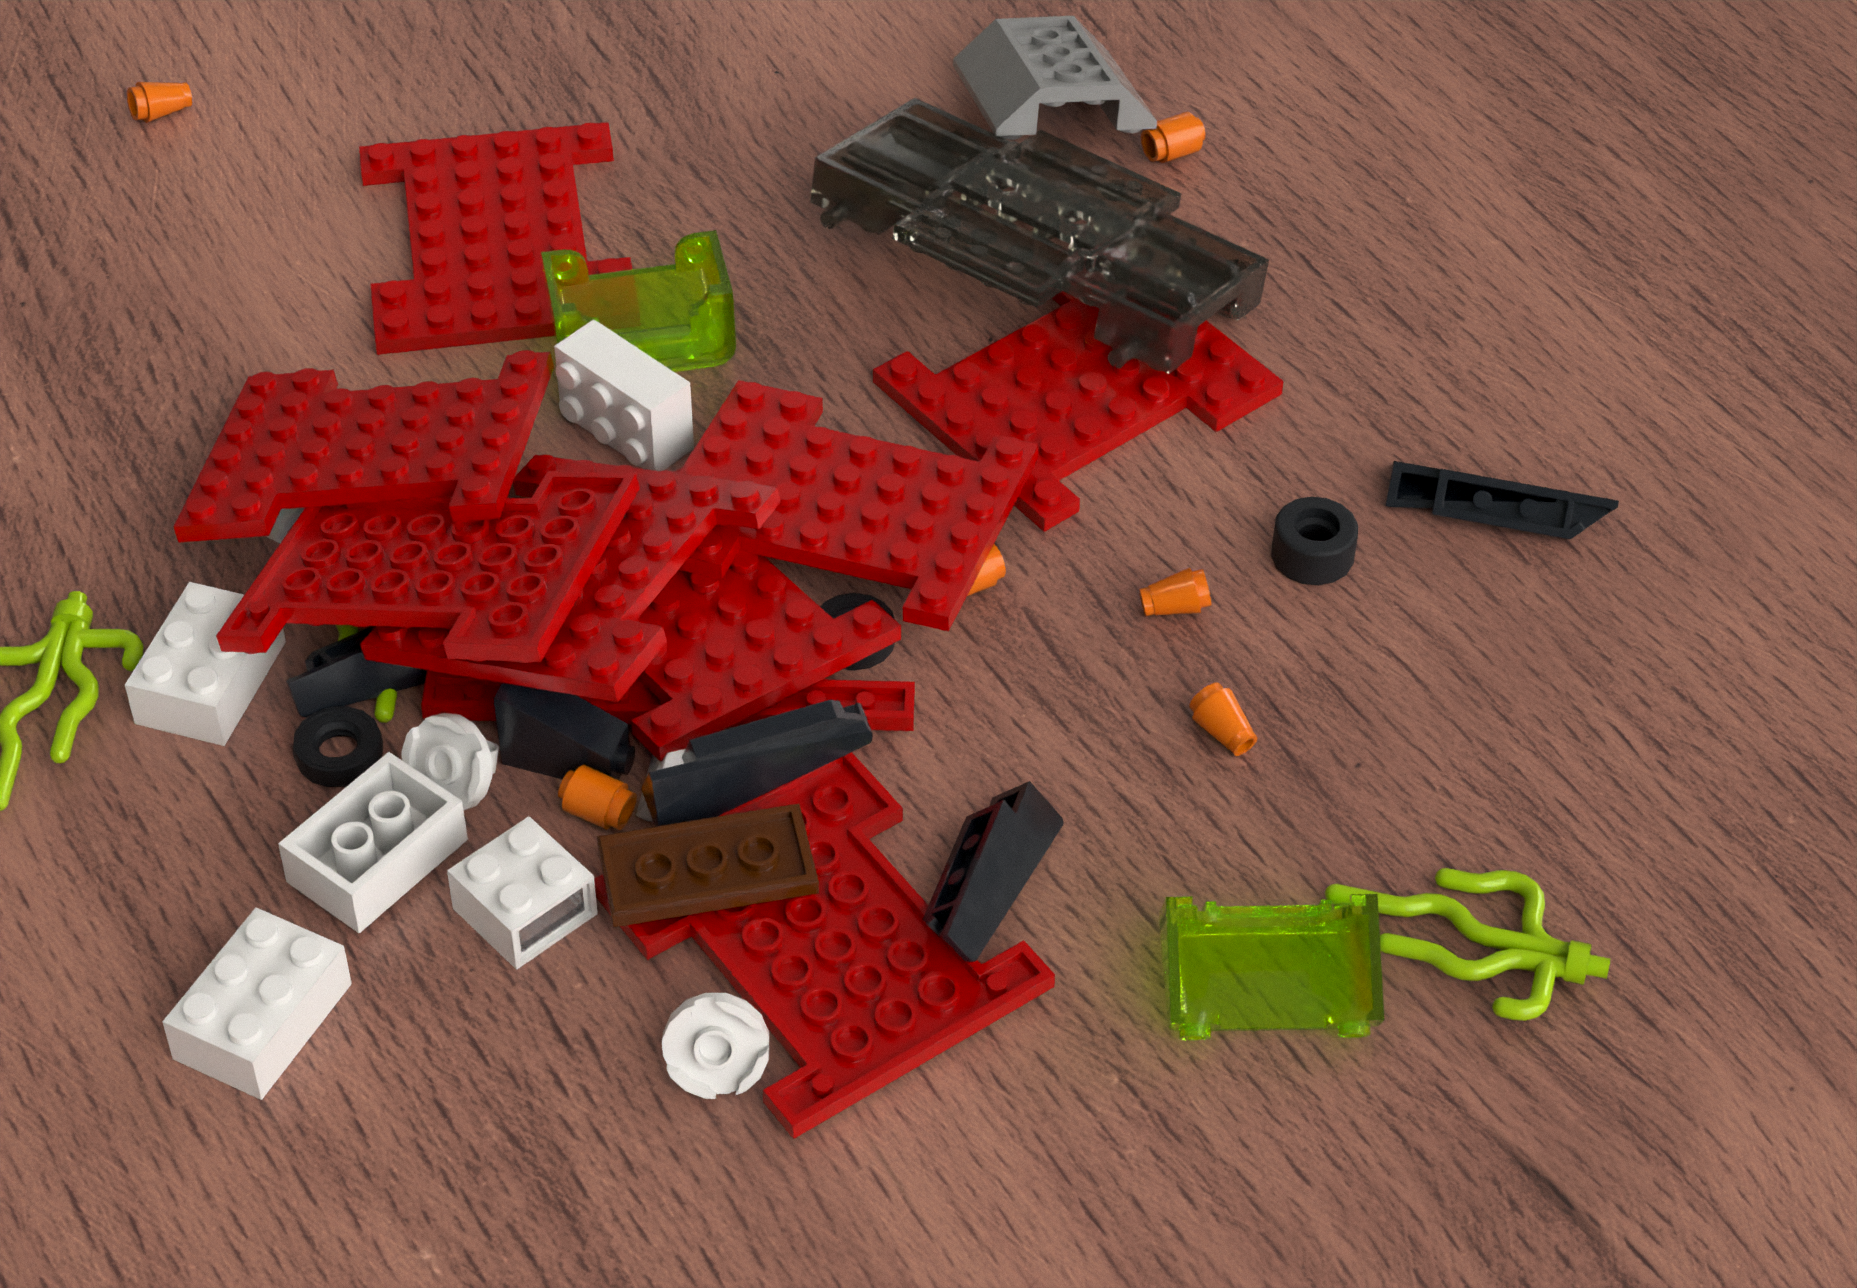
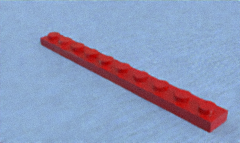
M427 670L421 704L423 719L437 714L450 713L459 714L472 721H496L493 698L502 683ZM638 678L618 702L579 696L627 724H632V719L664 704ZM823 679L730 727H737L827 700H838L843 708L861 703L871 730L914 731L915 682Z

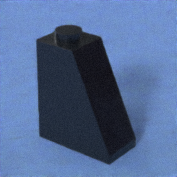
M507 683L500 685L493 699L503 765L562 780L568 771H576L581 765L591 767L618 780L622 774H629L634 763L635 747L630 745L629 729L626 722L577 695Z

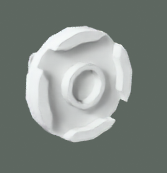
M442 713L425 718L419 726L413 727L406 735L401 752L402 761L462 800L463 810L465 811L477 806L487 794L492 774L496 771L499 746L486 740L476 725L463 716Z
M703 993L685 1000L671 1013L663 1031L662 1050L663 1057L667 1063L666 1069L670 1078L686 1092L705 1099H716V1094H729L736 1091V1095L746 1092L761 1078L769 1060V1030L762 1015L746 1000L728 993Z

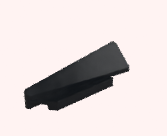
M1393 461L1385 506L1396 508H1432V515L1572 539L1587 527L1618 508L1619 501Z
M371 626L313 651L305 660L307 672L289 678L286 682L298 713L302 717H307L314 712L329 707L347 706L378 697L386 689H393L397 692L425 684L427 670L365 660L360 643L376 627Z
M827 700L692 739L682 755L684 764L649 772L641 790L655 827L717 817L870 744L873 733L861 703L843 708L840 701Z
M1030 781L992 797L989 807L966 816L922 919L939 938L966 962H975L1064 824L1060 814Z

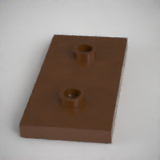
M799 804L597 836L599 857L613 928L819 893V881Z

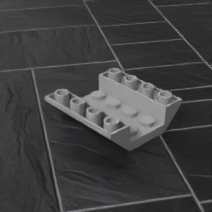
M1075 16L995 19L953 58L954 69L995 136L1013 140L1021 138L1022 135H1036L1040 103L1051 107L1062 106L1065 102H1084L1091 105H1100L1115 129L1124 133H1138L1142 129H1155L1157 127L1156 118L1109 51Z

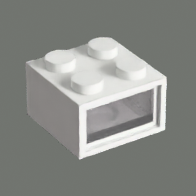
M530 816L447 870L453 909L516 970L598 914L594 875Z

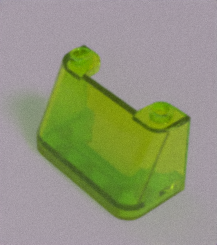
M716 230L692 233L680 239L674 250L675 264L588 275L585 258L579 252L564 249L541 252L555 345L594 319L673 372L719 366L729 361L735 354L736 333L733 290Z
M1351 894L1350 903H1336L1333 905V910L1332 900H1321L1318 905L1216 906V901H1206L1202 911H1199L1198 906L1193 905L1192 896L1165 898L1159 911L1167 1018L1168 1028L1179 1031V1039L1206 1040L1211 1038V1031L1338 1029L1339 1037L1361 1038L1370 1036V1028L1381 1025L1385 1020L1378 894Z

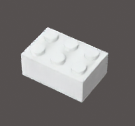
M594 319L554 346L555 372L558 380L560 400L559 408L568 421L577 423L592 433L600 443L608 444L620 452L631 464L647 470H665L694 449L689 381Z
M189 582L125 684L134 723L225 746L286 643L284 630L280 631L266 653L222 652L216 635L244 594Z
M388 752L279 842L278 845L286 882L353 930L361 933L466 842L468 837L462 800Z
M255 908L162 1021L173 1060L262 1100L352 983L344 946L259 908Z

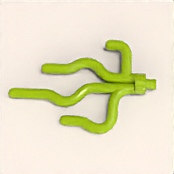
M80 591L70 592L66 600H61L56 604L50 629L47 635L40 641L27 646L0 647V666H23L40 662L34 685L27 692L11 701L0 714V746L2 748L0 755V811L4 810L9 804L22 755V741L16 726L25 715L37 709L49 698L56 684L61 661L62 668L69 679L79 687V693L63 710L57 723L50 749V758L59 764L69 759L77 727L82 719L94 708L99 697L98 681L93 673L81 662L84 648L124 649L122 666L131 672L134 671L144 655L142 641L138 635L130 630L90 629L93 611L86 604L87 596Z
M1442 868L1435 874V881L1442 888L1466 893L1487 894L1503 890L1518 893L1525 900L1521 917L1522 933L1482 924L1457 900L1442 894L1423 893L1403 897L1341 884H1331L1325 890L1327 901L1336 905L1397 917H1413L1424 914H1437L1446 917L1470 941L1501 950L1483 959L1466 960L1457 957L1443 946L1429 941L1383 933L1377 938L1376 945L1379 951L1385 954L1424 961L1432 964L1448 976L1466 981H1480L1492 978L1511 969L1535 972L1529 998L1519 1000L1499 997L1495 999L1492 1009L1501 1018L1527 1021L1543 1014L1551 1001L1555 977L1563 978V981L1584 985L1586 975L1607 979L1611 958L1591 955L1592 944L1574 940L1570 942L1561 941L1545 932L1542 927L1545 910L1544 893L1537 882L1529 876L1516 871L1497 870L1479 874Z

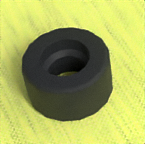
M1313 496L1295 499L1283 506L1275 518L1271 557L1276 568L1287 578L1301 584L1324 585L1334 583L1346 576L1354 564L1358 539V523L1352 512L1341 503L1331 499Z

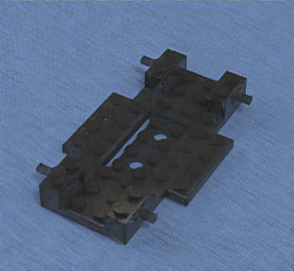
M913 98L815 157L810 202L827 210L820 215L821 224L825 228L828 226V229H833L842 221H851L861 226L867 232L880 235L894 226L892 239L909 246L914 252L923 253L934 258L952 270L961 271L981 281L985 286L996 288L1017 298L1021 303L1036 308L1061 291H1064L1078 298L1086 305L1099 308L1094 339L1111 346L1113 350L1108 354V361L1113 367L1116 364V368H1121L1129 360L1136 358L1147 363L1155 370L1170 374L1192 357L1197 329L1200 324L1216 312L1223 317L1233 318L1238 321L1260 304L1269 259L1171 215L1180 206L1182 193L1043 130H1039L1036 132V135H1031L1020 143L1014 140L1011 142L917 98ZM1010 186L1016 189L1013 191H1003L1004 189H1008ZM955 191L961 193V199L952 195V193ZM985 204L997 210L996 215L977 206ZM1081 219L1087 222L1086 224L1081 225L1074 224L1076 222H1079ZM1012 222H1024L1033 227L1032 232ZM1058 238L1069 244L1068 249L1048 239Z

